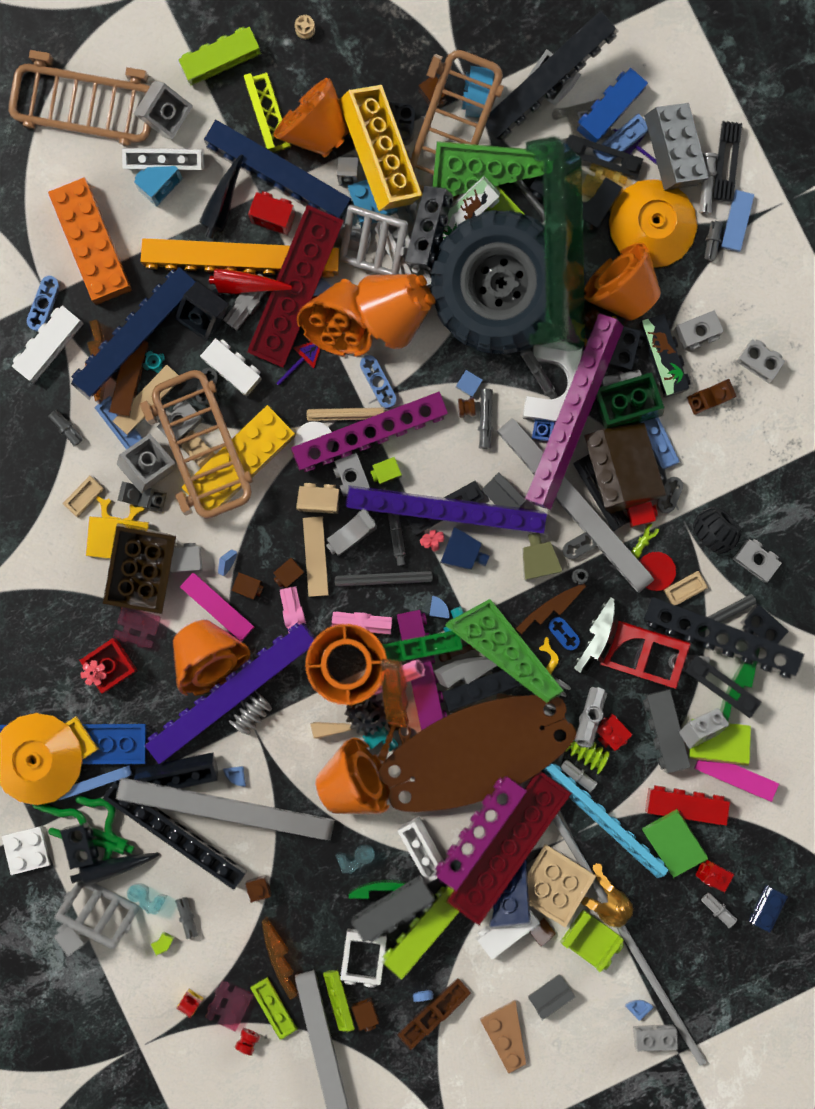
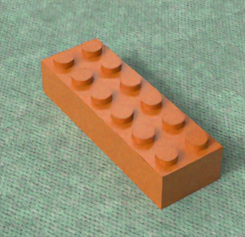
M85 177L49 191L48 194L93 303L97 305L132 291L90 185Z

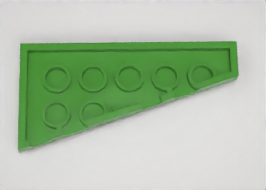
M437 141L432 187L446 188L454 197L466 193L483 176L496 187L501 184L516 182L517 180L550 174L554 171L556 153L555 151Z
M491 599L448 621L445 625L546 703L563 692V689Z

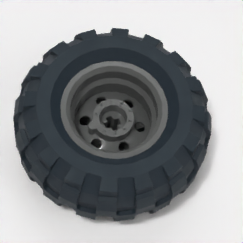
M510 210L483 212L457 225V228L450 235L446 236L439 246L438 258L436 261L434 260L430 272V292L435 297L434 305L438 313L437 316L442 324L463 344L479 351L494 354L523 351L546 339L555 330L561 319L564 318L569 307L573 287L571 263L559 239L537 219ZM502 259L508 261L506 266H501L500 262ZM484 267L489 268L488 274L482 273ZM522 271L524 273L523 278H517L516 273ZM501 278H504V281L507 282V285H503V288L501 289V286L498 285V280L501 281ZM481 287H485L487 289V292L485 294L480 293ZM515 291L521 293L520 298H514L513 294ZM497 299H501L503 302L500 307L495 304Z

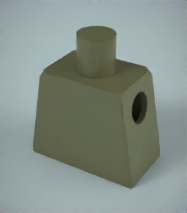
M540 533L529 534L530 546L522 548L524 580L562 572L551 542L542 543Z

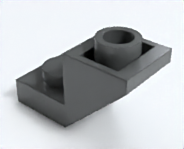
M122 481L117 501L162 512L167 493L149 488L141 494L134 484Z

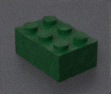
M652 372L600 387L595 398L605 429L637 424L661 417L664 413V405Z

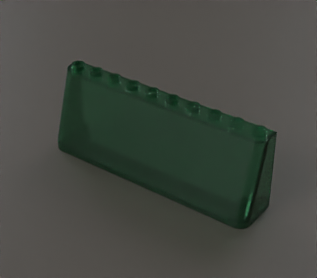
M551 136L526 141V152L534 153L535 160L543 161L547 316V322L538 323L539 330L535 334H530V344L564 351L580 350L585 344L582 160L580 155L562 139Z

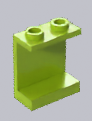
M584 909L560 940L563 946L574 951L593 965L600 973L603 969H608L612 963L611 958L614 953L618 954L624 946L622 943L624 939Z

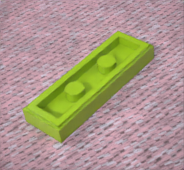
M333 970L323 973L338 1029L339 1031L348 1032L354 1030L339 972Z
M269 977L250 987L279 1040L297 1031L295 1023Z

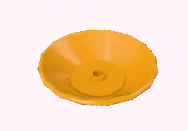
M651 179L638 181L621 192L612 206L609 226L611 238L619 252L632 244L644 243L649 250L653 267L656 268L669 266L683 258L694 242L697 221L695 209L683 191L679 188L664 191L661 180ZM653 218H658L659 223H654Z
M39 713L20 716L6 725L0 733V786L4 792L19 802L34 805L54 802L68 793L80 776L83 759L79 740L71 728L54 716ZM32 756L37 759L35 764L31 762Z

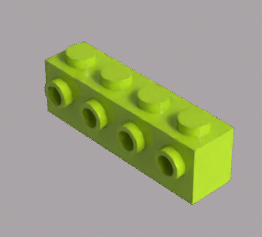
M242 27L230 36L225 35L218 38L217 42L213 44H204L193 53L187 52L183 54L178 60L189 85L192 86L261 54L250 27Z

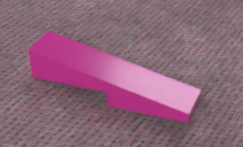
M192 573L180 586L182 590L241 642L255 628L197 574Z
M697 760L694 767L698 771L772 802L779 783L735 764Z

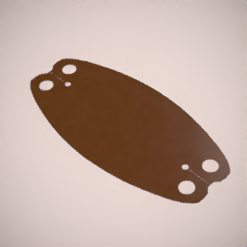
M537 695L496 699L459 710L426 727L396 749L379 769L378 773L382 783L389 787L390 794L388 798L392 808L405 812H425L458 808L483 801L488 794L491 795L494 792L495 788L493 786L499 778L503 779L504 776L518 785L527 781L562 755L576 737L575 728L565 719L566 706L563 699L555 697L547 703ZM551 703L555 705L556 713L553 716L545 715L543 709L546 704ZM541 725L546 726L544 730H540ZM558 729L566 732V739L562 742L554 739V732ZM392 765L399 766L401 769L400 776L396 778L391 777L388 772L389 768ZM411 777H415L414 782L409 781ZM400 792H410V802H400Z

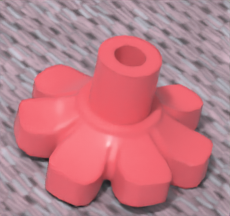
M430 530V535L426 533L422 536L420 544L425 548L431 547L432 551H438L439 543L445 540L444 534L440 531Z
M92 660L90 665L88 663L83 665L82 668L85 672H81V678H87L85 681L87 685H92L94 682L98 686L101 684L100 679L106 678L107 674L102 672L106 668L104 664L98 665L96 660Z

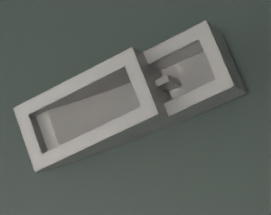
M472 657L446 664L435 670L434 673L440 684L448 688L459 680L469 684L497 665L487 657Z

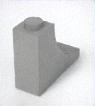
M363 509L350 522L327 538L329 543L326 546L332 554L337 553L340 556L375 531L377 526L366 510Z

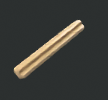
M384 408L308 409L307 420H365L383 413Z

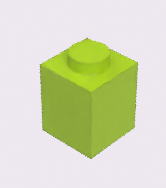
M395 457L372 465L374 470L370 471L374 482L378 481L380 485L402 477Z

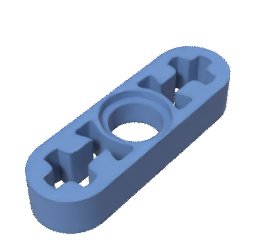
M46 276L42 279L27 317V325L33 331H38L42 324L47 323L58 295L60 283L53 276ZM51 281H53L55 287L50 288L48 292L50 295H52L50 298L49 296L42 294V292L44 291L45 293H47L48 287L46 286V283H50ZM47 299L49 302L48 307L40 309L38 306L39 300ZM35 310H38L41 313H45V315L43 316L40 314L39 320L41 321V324H37L36 327H34L32 320L37 319L38 313L35 312Z
M371 355L364 356L360 361V367L381 407L385 409L392 408L396 403V395L378 361ZM366 360L374 362L372 365L374 371L379 370L378 373H374L371 377H368V374H371L368 367L364 368ZM375 377L383 378V386L375 387L372 383ZM386 387H388L389 390H385V392L388 397H393L391 399V404H388L387 402L383 403L382 400H384V396L382 392L379 395L377 394V392L382 391Z

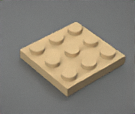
M545 844L527 873L529 905L566 928L596 875Z

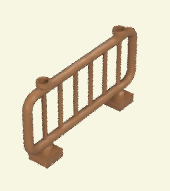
M30 50L29 59L34 65L23 64L16 69L9 101V113L15 120L23 122V127L35 129L36 124L119 139V144L130 146L131 142L146 140L151 132V127L144 122L143 131L140 134L129 133L136 91L147 93L150 88L148 85L141 84L142 82H148L149 75L146 70L126 67L125 75L130 82L46 67V65L52 66L53 57L49 53ZM25 72L36 73L29 115L20 114L17 112L16 107L22 75ZM40 74L55 76L48 119L33 116ZM59 77L75 80L67 122L52 120ZM78 81L94 83L87 125L71 123ZM98 84L113 87L106 129L90 126ZM117 87L132 90L125 132L109 130Z
M462 50L451 52L447 56L445 63L441 62L442 56L437 54L433 56L427 76L435 78L437 74H440L413 153L411 158L409 157L413 171L417 168L432 175L434 174L433 170L417 165L422 150L436 154V150L423 146L428 131L459 143L479 144L496 96L500 98L504 86L501 85L502 70L494 62ZM461 58L493 71L495 77L492 86L452 71L451 67L454 60ZM451 74L490 89L485 105L445 90L444 87L448 75ZM442 93L483 108L478 124L438 109L437 106ZM435 112L476 127L471 143L430 127ZM418 184L419 187H420L421 193H423L424 186ZM459 195L454 196L453 201L456 200Z
M197 370L188 371L155 386L152 391L154 405H151L148 401L139 404L147 423L150 425L158 423L156 416H159L189 493V496H186L184 492L175 494L182 513L186 516L193 513L191 507L194 506L198 515L203 518H212L247 503L252 493L249 483H252L253 480L249 471L245 472L214 396V392H217L213 380L209 382L206 375ZM192 378L200 380L203 389L162 405L160 393L163 390ZM205 392L210 407L169 423L165 408ZM212 410L217 425L179 441L176 440L171 428L172 426ZM219 428L224 440L223 444L186 459L183 458L178 446L179 444ZM223 447L227 448L232 461L194 477L190 476L186 466L187 462ZM234 465L238 480L198 496L193 484L194 480ZM241 483L244 491L242 497L211 510H205L202 507L200 499Z

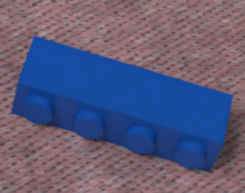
M631 67L626 73L622 71L619 74L614 87L610 85L603 93L605 97L601 101L597 99L591 106L592 111L589 115L585 113L578 121L580 125L577 131L587 140L597 143L646 88L648 82Z

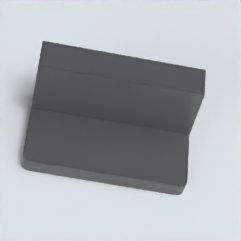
M499 472L482 488V492L495 505L519 508L526 502L523 496Z
M560 974L528 996V999L542 1020L575 998L574 993Z

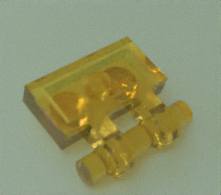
M592 163L589 170L596 173L595 177L589 174L586 175L579 194L592 198L604 181L600 179L601 175L612 179L616 184L619 182L624 185L628 177L621 175V172H613Z

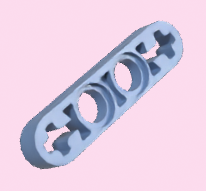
M130 766L74 784L71 790L59 798V800L117 781L120 778L131 776Z

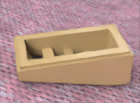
M310 723L313 738L315 739L352 730L350 728L352 724Z

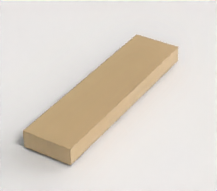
M166 365L134 398L130 417L118 415L113 420V423L128 436L145 418L139 403L148 401L151 405H154L152 391L155 386L179 375ZM174 386L166 390H163L160 393V400H162L174 388Z
M323 517L303 518L308 596H327L329 594Z

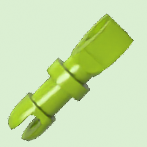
M651 523L645 527L643 537H639L638 544L631 550V553L636 558L641 556L644 547H648L650 544L649 540L659 532L658 528H655L653 533L649 532L652 526Z

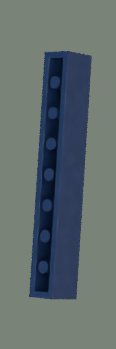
M216 119L204 138L208 150L213 153L218 151L230 163H233L240 154L244 155L241 164L242 170L248 173L254 172L257 174L256 177L265 183L267 181L273 183L275 189L282 193L284 191L290 193V197L297 202L302 200L309 206L340 219L343 218L348 206L352 203L351 198Z
M180 267L176 271L172 269L165 277L167 281L163 285L159 283L152 291L154 294L149 299L146 297L139 304L140 309L136 313L131 312L125 319L127 323L123 327L119 325L113 331V338L109 342L105 340L98 348L100 351L96 355L92 354L85 361L87 365L82 370L78 368L73 373L71 384L88 400L94 396L181 303L183 295L194 285L195 281Z

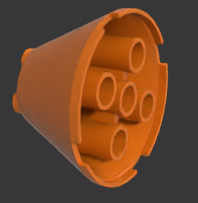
M325 78L312 87L299 100L301 103L299 107L293 112L290 110L274 131L273 135L277 139L318 153L324 158L330 154L334 146L338 148L344 142L342 137H345L350 131L330 78Z
M369 275L363 278L357 286L359 288V295L356 296V301L364 324L376 339L381 338L386 342L385 346L391 349L404 348L411 342L432 305L435 303V297L431 294L423 275Z
M342 279L341 282L334 284L300 309L297 315L298 327L301 326L305 331L303 335L319 348L339 356L354 354V357L369 351L373 343V335L364 324L358 310L356 296L359 295V288H357V285L352 284L348 279Z

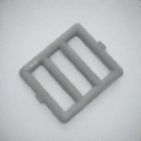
M349 205L345 226L341 229L340 233L342 242L339 261L380 275L399 274L402 256L405 255L407 248L404 245L408 222L355 205ZM355 214L364 217L357 259L347 256ZM372 219L382 222L374 264L364 261ZM389 225L399 227L392 270L382 267Z
M82 881L77 882L71 892L68 891L65 895L64 903L56 913L55 919L110 949H115L123 935L127 934L130 930L131 922L139 910L138 905L94 883L85 886L94 891V893L75 921L65 914L83 888ZM103 896L111 900V903L95 929L92 930L83 924L99 898ZM118 905L128 909L129 912L111 940L101 933Z

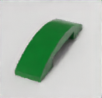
M380 880L366 883L351 890L349 898L369 899V890L394 891L407 882Z

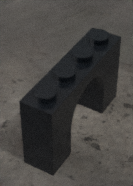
M555 147L553 150L556 153L553 173L536 177L530 187L532 196L539 201L546 200L549 202V206L556 211L561 209L566 212L565 216L569 219L581 221L583 223L582 226L589 231L593 229L598 231L621 194L623 187L605 177L599 189L589 201L579 204L569 202L560 193L559 183L570 166L572 157Z

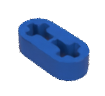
M560 617L551 619L548 627L553 636L565 649H576L580 643L578 635L564 619ZM554 621L557 623L562 622L561 628L564 633H561L559 630H553ZM565 634L570 638H575L574 646H567L565 644L567 642V639L564 637Z

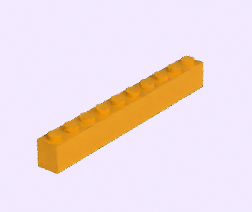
M142 238L141 263L147 269L165 267L167 270H177V267L185 268L186 271H197V268L205 269L206 272H214L215 269L219 268L240 270L251 274L260 271L265 275H275V272H280L290 246ZM339 248L332 249L322 277L334 278V275L339 274Z

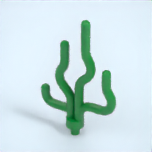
M77 796L76 802L93 808L103 806L108 810L104 827L105 831L92 827L94 836L101 838L93 840L94 846L105 848L102 860L111 859L113 851L122 855L125 852L132 854L135 846L128 844L129 840L119 837L113 832L112 825L116 815L115 807L102 798L89 799ZM32 804L33 808L57 817L73 816L78 820L79 824L87 822L83 813L77 809L68 808L62 810L47 804ZM50 828L48 830L50 835L62 839L59 829Z

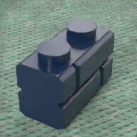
M765 885L754 908V913L751 914L748 921L771 932L788 896Z

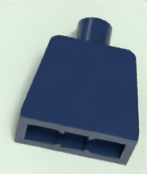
M454 527L440 563L472 570L474 562L486 567L490 555L479 552L482 545L481 542Z

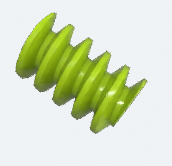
M575 739L566 750L572 749L571 756L578 753V761L585 758V766L588 763H592L591 770L598 767L597 774L606 765L610 754L608 751L602 754L603 747L601 746L595 749L597 744L593 742L590 748L577 745Z

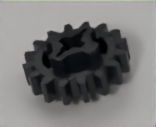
M376 695L360 703L346 706L347 709L344 715L348 716L346 722H351L350 728L356 727V733L358 734L360 731H363L364 736H367L368 732L374 735L376 731L380 732L387 723L386 719L389 716L385 712L387 706H382L383 700L377 701Z

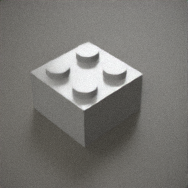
M154 80L133 114L162 136L173 139L193 105L165 83Z
M149 434L119 454L117 466L142 494L172 473L175 462L155 438Z

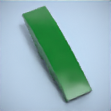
M453 631L382 644L387 664L462 649L461 638Z
M757 649L755 651V655L757 658L759 656L760 649ZM742 662L732 681L743 689L744 686L752 688L757 664L748 665ZM728 686L726 694L737 701L741 694ZM723 699L720 711L728 722L732 705Z

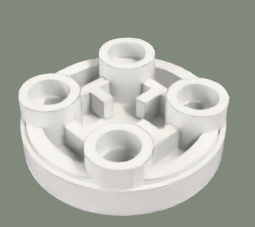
M308 422L302 425L296 432L295 446L331 433V430L323 423ZM334 441L328 443V450L331 452L334 447ZM312 448L309 451V456L312 459H318L320 452L318 449Z

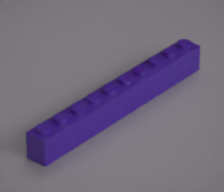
M348 485L346 499L347 508L544 533L547 516L544 511L351 485Z
M298 623L294 624L288 629L290 632L288 635L277 637L272 641L274 645L271 648L267 649L265 647L256 654L258 656L257 659L253 662L249 659L241 665L242 670L239 673L232 672L225 678L227 680L226 683L222 686L218 683L209 690L211 694L208 697L201 696L194 702L195 707L191 710L186 708L178 714L180 718L177 721H169L163 726L164 731L160 734L155 732L147 738L149 742L145 747L157 763L161 764L309 650L315 637L304 623L300 625Z

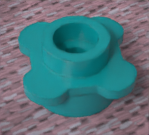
M148 351L145 363L143 364L144 369H151L159 373L162 370V362L165 360L164 355Z

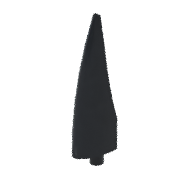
M240 154L220 180L201 215L199 223L209 227L205 235L208 238L213 239L216 230L223 232L230 214L234 188L244 157L242 154Z
M159 853L99 860L94 864L79 867V874L70 876L72 884L82 881L83 887L130 871L158 857Z

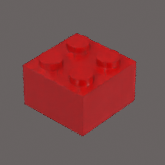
M262 191V193H255L248 215L251 223L288 236L296 212L291 201L284 198L280 200L275 199L272 194Z
M117 638L110 639L79 660L82 665L85 663L90 665L92 660H96L98 665H105L106 668L102 672L107 674L106 678L100 679L101 684L97 686L101 694L108 692L138 671Z

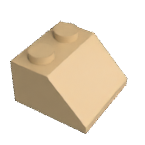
M304 483V486H299L297 510L338 514L340 490L335 489L336 485L324 484V488L316 487V484Z

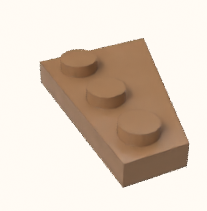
M513 1000L480 1018L508 1074L526 1065L516 1001Z

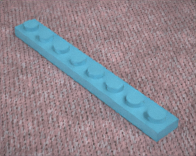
M551 763L542 770L544 774L571 793L569 798L656 878L665 876L669 871L665 867V863L661 859L655 858L647 846L638 843L635 840L636 837L630 831H625L616 818L610 817L602 805L596 804L588 792L576 786L577 783L571 777H566L557 764Z

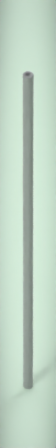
M557 813L553 819L554 824L578 864L592 872ZM595 878L591 885L601 902L607 903L608 897L597 878ZM625 925L617 928L699 1066L705 1064L706 1060Z

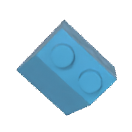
M176 166L147 167L145 170L137 173L134 183L138 190L157 207L183 177Z

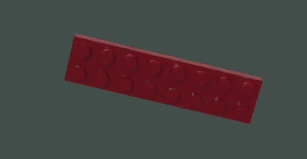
M306 206L276 279L293 286L292 290L271 292L247 353L284 367L300 329L297 324V315L300 309L313 298L344 220L312 206Z
M542 771L534 775L524 789L527 792L457 891L453 890L446 900L448 904L477 925L482 923L571 795L568 790Z

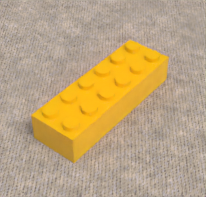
M382 85L347 91L339 99L340 107L378 211L411 205L422 196Z
M267 405L232 438L244 471H249L253 478L295 438V433ZM223 447L192 477L232 461L227 448ZM234 465L194 480L193 484L199 496L236 481L239 478ZM241 483L200 499L202 507L205 510H211L226 504L242 488ZM184 484L181 488L189 495L186 485Z

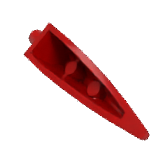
M217 268L214 270V276L209 277V284H215L217 291L220 293L239 294L292 290L293 288L291 285L264 276Z

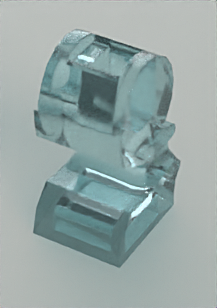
M370 845L358 846L355 851V858L352 861L347 859L346 854L342 852L336 853L343 874H352L356 869L360 868V863L369 864L375 856L374 849Z
M136 883L127 890L128 899L132 902H140L139 907L143 908L147 914L156 915L159 913L168 896L165 894L157 895L154 901H150L149 887L143 883Z

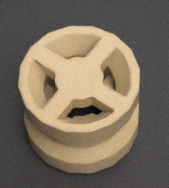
M302 15L296 19L295 29L297 36L301 39H309L314 35V21L310 16Z

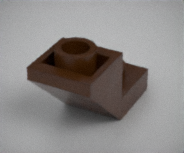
M727 379L688 396L687 400L693 414L696 415L737 396L730 379Z

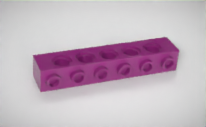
M506 776L496 781L493 786L495 788L494 792L484 798L482 809L479 812L475 811L470 818L472 823L468 828L464 827L458 835L460 840L456 845L452 844L446 853L448 857L444 862L441 860L435 868V876L455 891H457L527 792ZM505 793L507 795L506 803L499 804L497 801L498 796ZM489 810H494L496 813L492 821L486 819V813ZM483 827L484 834L481 837H475V828ZM466 843L472 845V851L468 854L462 852V847ZM453 860L460 861L461 866L458 870H451L450 864Z

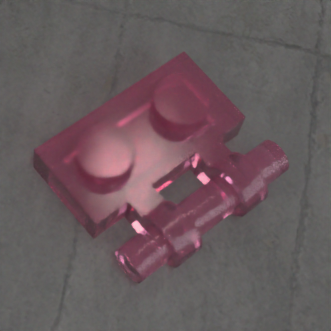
M122 607L117 624L124 626L123 632L115 630L113 637L120 639L124 643L128 641L137 644V647L151 649L153 641L148 640L147 635L156 636L161 617L142 610ZM131 628L141 631L140 637L130 634Z
M222 980L220 987H217L215 990L216 995L212 1003H209L207 1007L208 1012L205 1018L213 1020L215 1014L221 1016L218 1024L236 1032L253 993L236 985L233 992L227 990L230 983ZM223 998L229 999L225 1009L219 1007Z

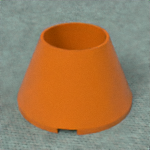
M644 243L632 244L620 251L621 255L616 259H608L587 282L583 290L586 295H583L585 300L629 321L639 318L650 310L658 301L661 291L649 250Z
M199 620L187 625L173 639L177 687L186 696L188 693H193L194 696L208 693L218 683L222 686L227 682L225 678L232 672H236L250 658V650L246 644L209 620Z
M339 624L321 632L312 642L306 657V672L312 687L326 700L341 705L360 703L371 697L381 686L387 669L386 654L378 638L369 630L354 624ZM344 644L358 647L365 655L367 663L366 671L362 678L357 682L349 684L337 681L331 675L328 667L329 657L333 650Z
M359 738L346 740L316 776V789L320 800L334 814H381L389 808L387 799H389L390 790L388 785L382 783L378 773L382 763L377 759L378 756L376 754L372 755L367 749L369 745Z

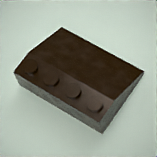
M644 422L601 429L584 435L604 506L609 514L667 496Z
M117 523L103 604L162 614L176 536L139 526Z

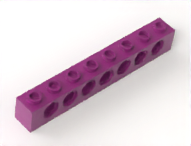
M439 391L296 445L290 449L298 469H303L304 472L315 469V464L322 462L323 465L333 462V457L341 455V458L352 455L351 450L357 448L360 451L371 447L370 443L377 441L378 444L389 441L388 436L393 434L399 437L407 434V429L414 427L417 430L425 427V422L430 420L433 423L444 420L443 415L448 414ZM425 406L429 409L430 414L428 417H423L420 414L421 407ZM404 413L411 416L410 424L403 423L402 415ZM389 420L393 423L391 431L384 429V421ZM367 427L374 429L375 436L373 438L366 437L365 429ZM349 434H353L356 437L355 445L347 443L346 437ZM330 441L338 444L336 452L328 450V443ZM312 448L319 450L320 456L318 459H312L309 456V451Z

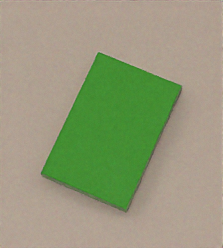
M677 809L642 828L673 878L708 859L707 854Z

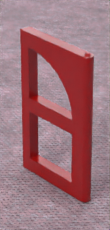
M618 621L613 644L605 660L600 665L677 689L691 643ZM633 639H645L636 669L611 662L614 653L622 644ZM654 642L679 650L670 680L644 672Z

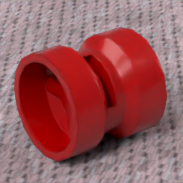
M243 1028L240 1034L241 1038L236 1042L234 1048L243 1054L252 1056L255 1050L254 1046L259 1042L261 1036L250 1029Z

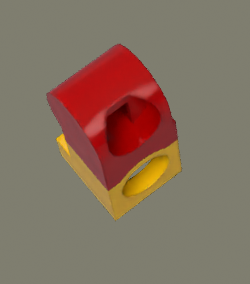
M188 989L178 1004L177 1010L190 1018L204 998Z

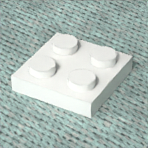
M42 826L2 836L11 875L51 865Z

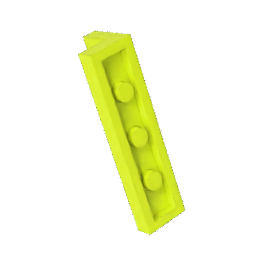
M251 73L244 75L267 149L275 153L290 148L291 145L287 142L274 146L273 139L275 136L273 134L275 129L267 124L270 115L278 119L277 126L282 121L268 74L264 73L252 77ZM265 79L267 86L264 92L256 89L254 82ZM264 97L272 100L273 104L270 110L261 106Z

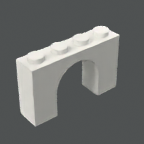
M546 339L534 345L533 354L537 361L559 366L565 372L568 384L565 393L556 399L527 396L523 418L554 421L556 423L584 353L582 351L583 345Z

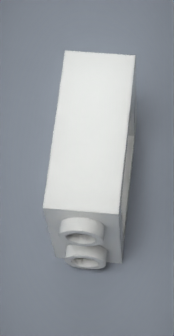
M348 928L340 980H344V983L355 985L356 982H361L367 987L380 985L383 968L382 961L384 960L382 956L385 953L387 934L381 933L380 938L372 942L381 944L376 977L347 973L351 940L363 942L356 929Z

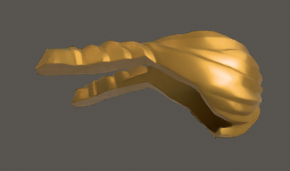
M596 863L593 865V870L598 882L608 895V902L600 903L595 899L584 896L581 904L594 910L606 925L617 928L622 927L632 916V903L623 892L611 885V882L603 875L602 865Z

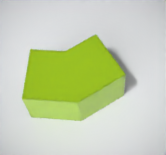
M163 932L159 940L152 942L151 946L156 956L169 949L175 938L174 936Z

